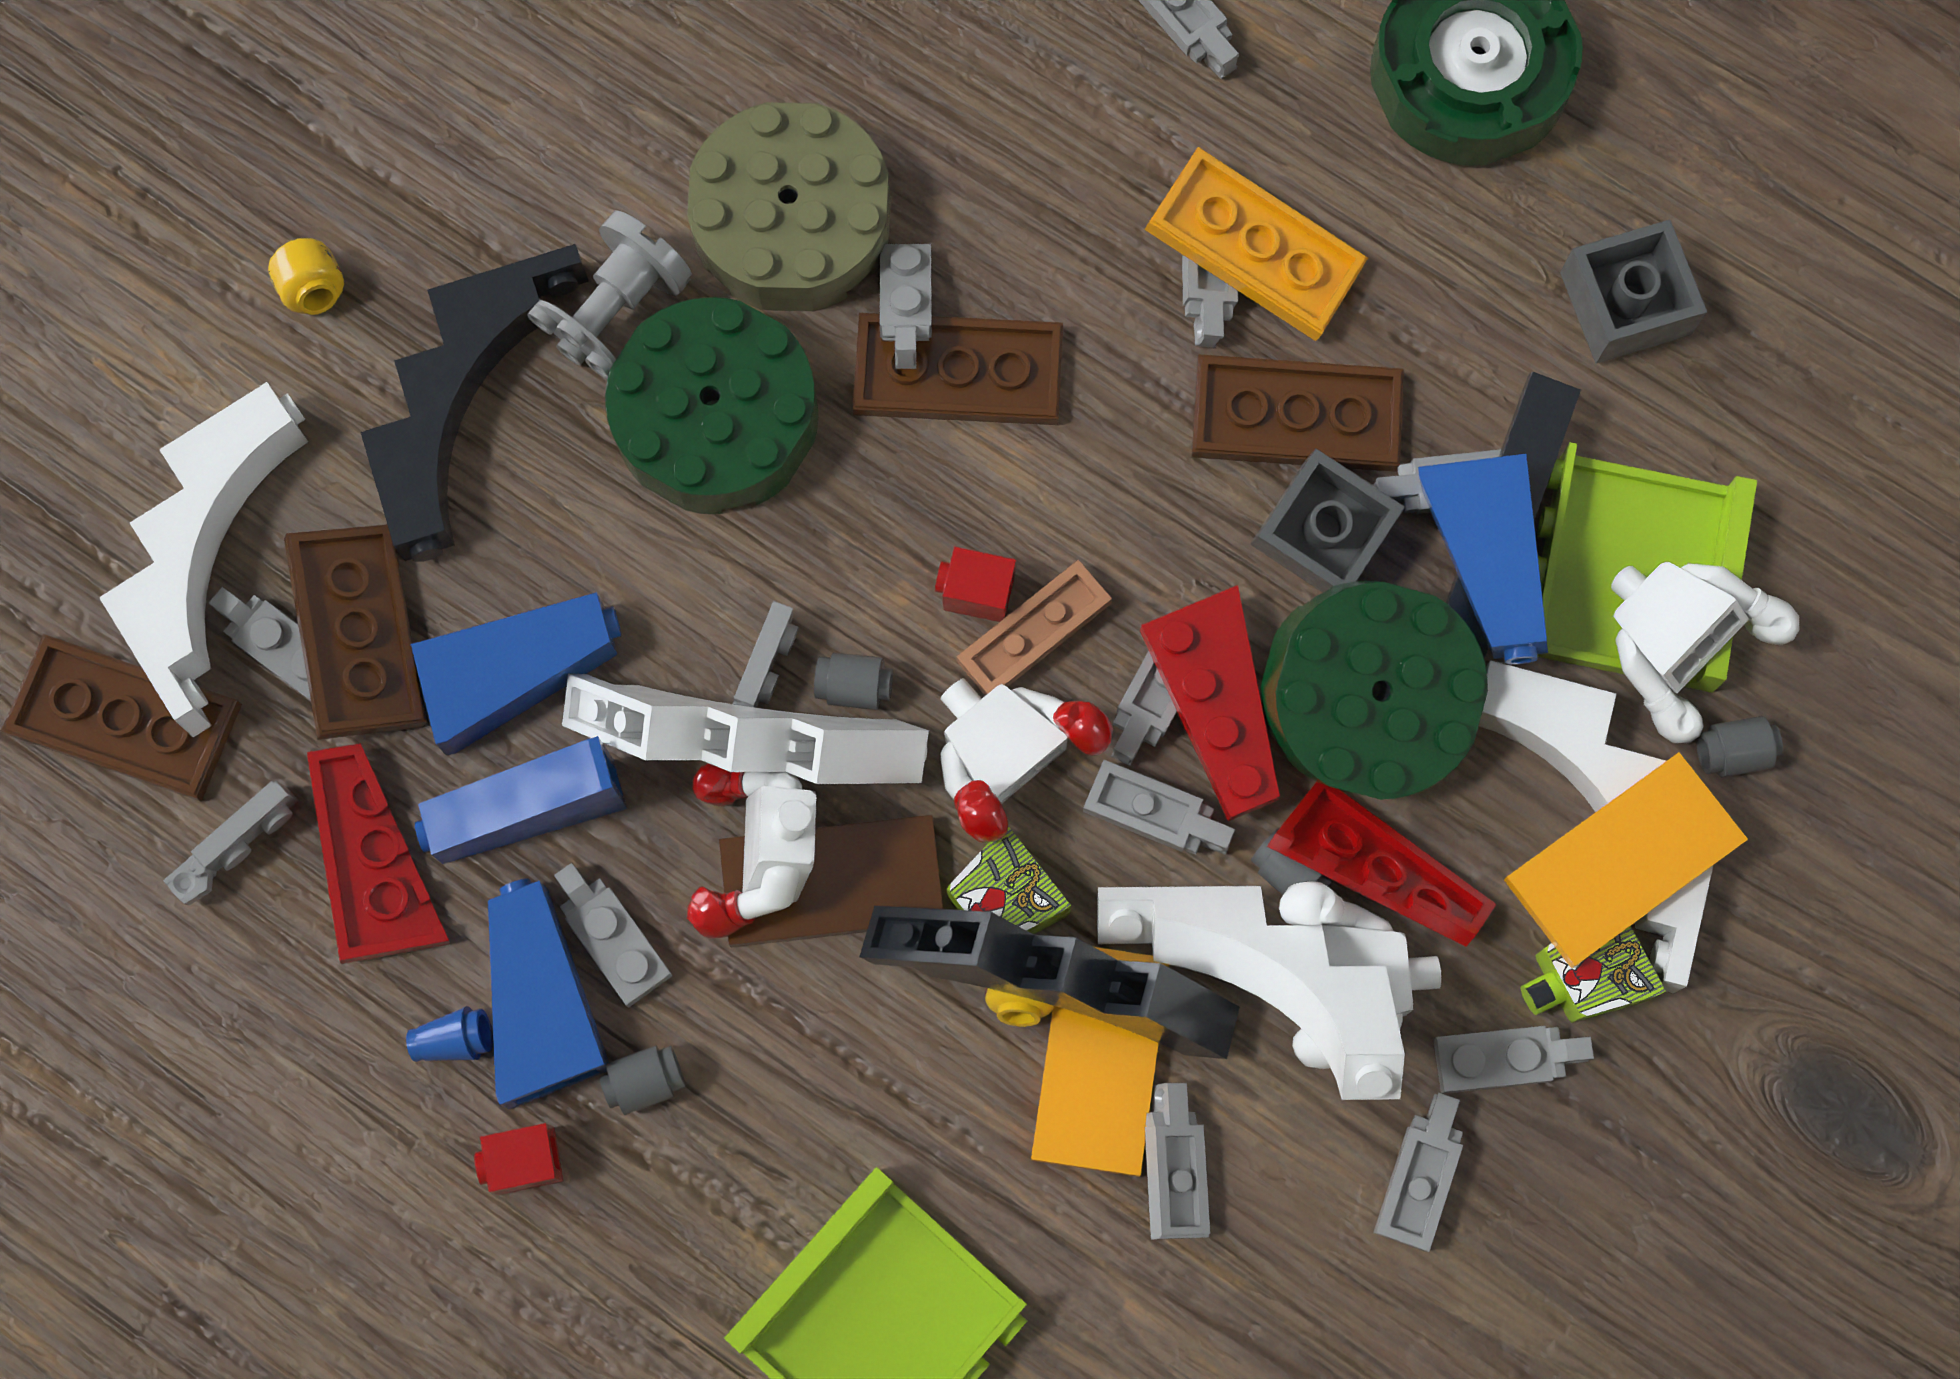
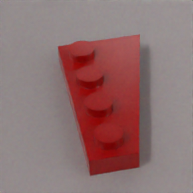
M1238 585L1141 625L1140 633L1228 822L1276 802L1280 794Z
M361 743L307 752L340 963L345 964L450 945L446 932L437 916L429 894L420 878Z
M1319 782L1313 785L1267 845V847L1465 947L1474 939L1497 905L1344 792Z

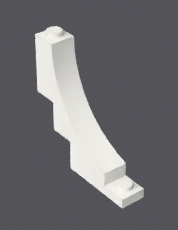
M267 382L160 449L184 489L130 522L154 563L99 597L171 716L192 737L212 726L201 709L208 704V701L194 680L211 669L206 647L205 608L211 571L219 547L231 522L248 496L275 467L308 442L298 427V424L306 419L288 393L279 398Z
M1491 660L1486 666L1488 693L1479 726L1498 732L1544 758L1576 787L1595 812L1666 762V760L1605 744L1616 693ZM1713 866L1635 922L1636 929L1663 936V941L1658 939L1655 941L1649 961L1666 992L1675 993L1687 987Z
M568 674L562 726L590 738L599 736L603 743L644 760H702L730 772H787L816 784L922 783L929 730L897 719L835 717L740 706L683 696L640 685H614L587 674Z
M1261 886L1098 887V944L1152 943L1154 962L1180 966L1209 974L1232 983L1276 1007L1294 1021L1317 1045L1328 1061L1336 1078L1342 1100L1401 1098L1405 1053L1386 966H1330L1322 925L1267 926Z

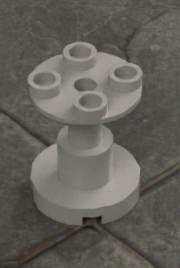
M617 210L599 228L600 235L606 245L612 250V254L593 275L594 280L599 286L575 315L571 317L558 307L543 300H539L527 314L529 319L548 334L554 333L561 339L556 347L566 358L578 366H581L586 361L596 373L605 379H608L610 368L616 359L597 336L621 307L624 306L633 310L652 286L667 294L677 296L686 287L687 283L691 280L689 277L692 275L686 262L665 240L660 237L657 242L653 241L642 233L647 227L636 218Z

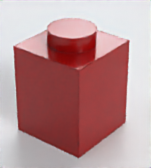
M954 546L950 563L941 561L936 579L935 592L943 593V610L996 622L1002 621L1007 615L1015 580L1016 559Z
M543 1123L480 1137L482 1151L475 1152L474 1154L475 1168L480 1185L487 1184L490 1193L502 1195L564 1182L555 1127Z

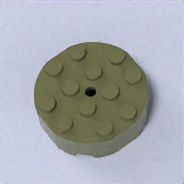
M766 102L750 107L730 117L718 126L702 144L690 167L687 217L698 255L704 267L729 289L731 296L760 310L817 311L846 299L849 290L860 283L869 273L873 275L878 269L880 253L885 244H889L891 206L889 174L880 150L872 138L855 121L821 104Z

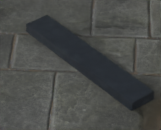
M1532 371L1527 376L1499 457L1526 454L1533 519L1535 520L1581 389ZM1456 573L1446 603L1466 622L1474 634L1485 659L1489 646L1460 578Z

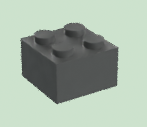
M1670 219L1575 247L1570 252L1560 272L1595 364L1690 336L1707 313Z
M1315 449L1305 460L1250 545L1319 591L1325 592L1335 585L1357 581L1405 507L1318 449Z

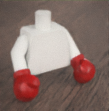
M964 678L949 687L940 698L957 717V720L944 731L947 744L940 753L945 789L954 800L963 830L978 842H994L1008 832V819L1002 803L1063 753L1067 748L1068 738L1079 750L1089 756L1100 755L1111 744L1113 734L1112 723L1097 705L1090 702H1063L1053 696L1023 687L1010 690L1003 684L998 685L985 697L981 698Z
M710 763L701 766L693 777V791L696 798L705 803L723 807L733 805L736 799L747 798L743 893L736 890L722 894L705 887H699L691 896L692 899L687 907V919L701 935L713 939L725 938L745 925L752 924L755 917L785 909L798 900L814 864L816 793L812 790H802V784L799 779L787 772H730Z

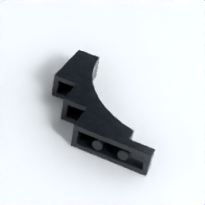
M576 244L427 290L444 345L394 360L411 417L360 432L393 545L405 561L411 559L415 562L432 560L443 553L442 549L455 546L449 521L447 492L449 466L461 421L475 393L492 369L523 338L539 328L529 319L527 314L541 300V296L548 294L553 296L565 295L576 290L578 285L589 282Z
M874 906L859 956L875 965L912 967L930 977L985 987L1064 1008L1126 1029L1188 1056L1227 1059L1240 1009L1238 1005L1161 963L1117 960L1075 937L1034 935L993 912Z

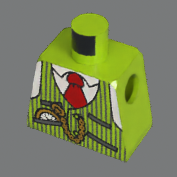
M1009 826L1008 832L1002 838L989 842L947 888L948 897L958 910L993 912L1032 934L1064 919L1070 914L1071 909L1070 903Z
M1631 926L1573 968L1567 964L1552 943L1535 955L1544 975L1520 987L1522 996L1534 1015H1538L1560 1004L1571 1023L1644 1003L1666 992Z

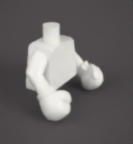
M1664 562L1648 577L1635 567L1627 566L1616 575L1611 585L1612 591L1624 600L1613 616L1622 627L1615 641L1623 673L1644 698L1643 703L1650 711L1658 733L1672 743H1690L1700 737L1704 727L1702 716L1697 708L1687 699L1677 696L1674 692L1678 693L1744 624L1746 630L1760 641L1780 646L1793 641L1799 632V615L1788 602L1767 595L1759 588H1751L1723 566L1689 563L1679 568L1670 562Z
M1309 881L1293 884L1288 887L1280 899L1279 910L1281 917L1286 923L1291 925L1323 926L1330 966L1387 967L1399 1029L1403 1022V1016H1406L1413 1010L1412 990L1440 989L1441 968L1438 956L1408 958L1405 933L1394 932L1389 921L1356 904L1343 901L1340 896L1323 883ZM1302 1029L1299 1030L1293 1037L1292 1045L1298 1059L1308 1067L1329 1069L1328 1061L1314 1041Z

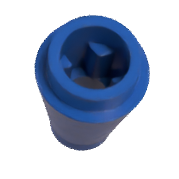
M466 1006L418 1028L408 1030L406 1044L408 1053L414 1062L422 1060H478L481 1053L491 1051L493 1033L486 1012L483 1009L472 1010L469 1006Z

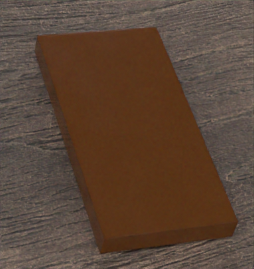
M859 313L853 415L1058 425L1063 322L931 316L932 338H929V341H916V369H895V341H882V338H880V314Z
M1198 354L1191 457L1303 465L1308 456L1315 449H1318L1348 469L1397 472V467L1400 465L1404 369Z
M388 525L286 533L284 543L317 740L424 727L427 721L418 671L411 647L413 642L398 557Z
M43 634L1 731L20 740L202 802L242 704L236 699L199 687L208 701V704L201 709L212 726L192 737L173 719L142 667Z
M924 815L815 828L814 864L798 900L785 909L755 917L752 924L745 925L728 936L729 946L732 948L867 932L874 906L943 909L933 816ZM745 836L719 839L724 893L736 890L743 893Z

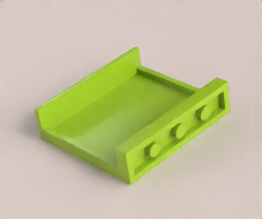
M1569 442L1561 457L1557 458L1546 487L1553 489L1551 507H1543L1537 530V537L1545 538L1542 556H1538L1548 646V653L1537 654V657L1624 674L1615 641L1622 627L1613 617L1615 611L1624 602L1611 589L1616 575L1627 566H1633L1648 577L1661 563L1670 562L1679 568L1689 563L1723 566L1742 580L1757 480L1736 476L1728 486L1576 456L1577 444ZM1733 637L1684 687L1713 693L1726 681Z
M876 1167L724 1339L740 1354L748 1357L770 1379H978L990 1365L982 1356L996 1340H999L1006 1347L1026 1324L1027 1320L1020 1312L1027 1304Z

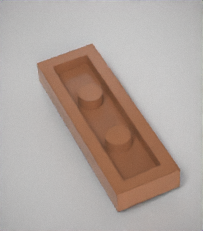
M1077 560L956 656L957 663L985 696L1000 684L1009 687L1110 606L1112 598L1084 565Z

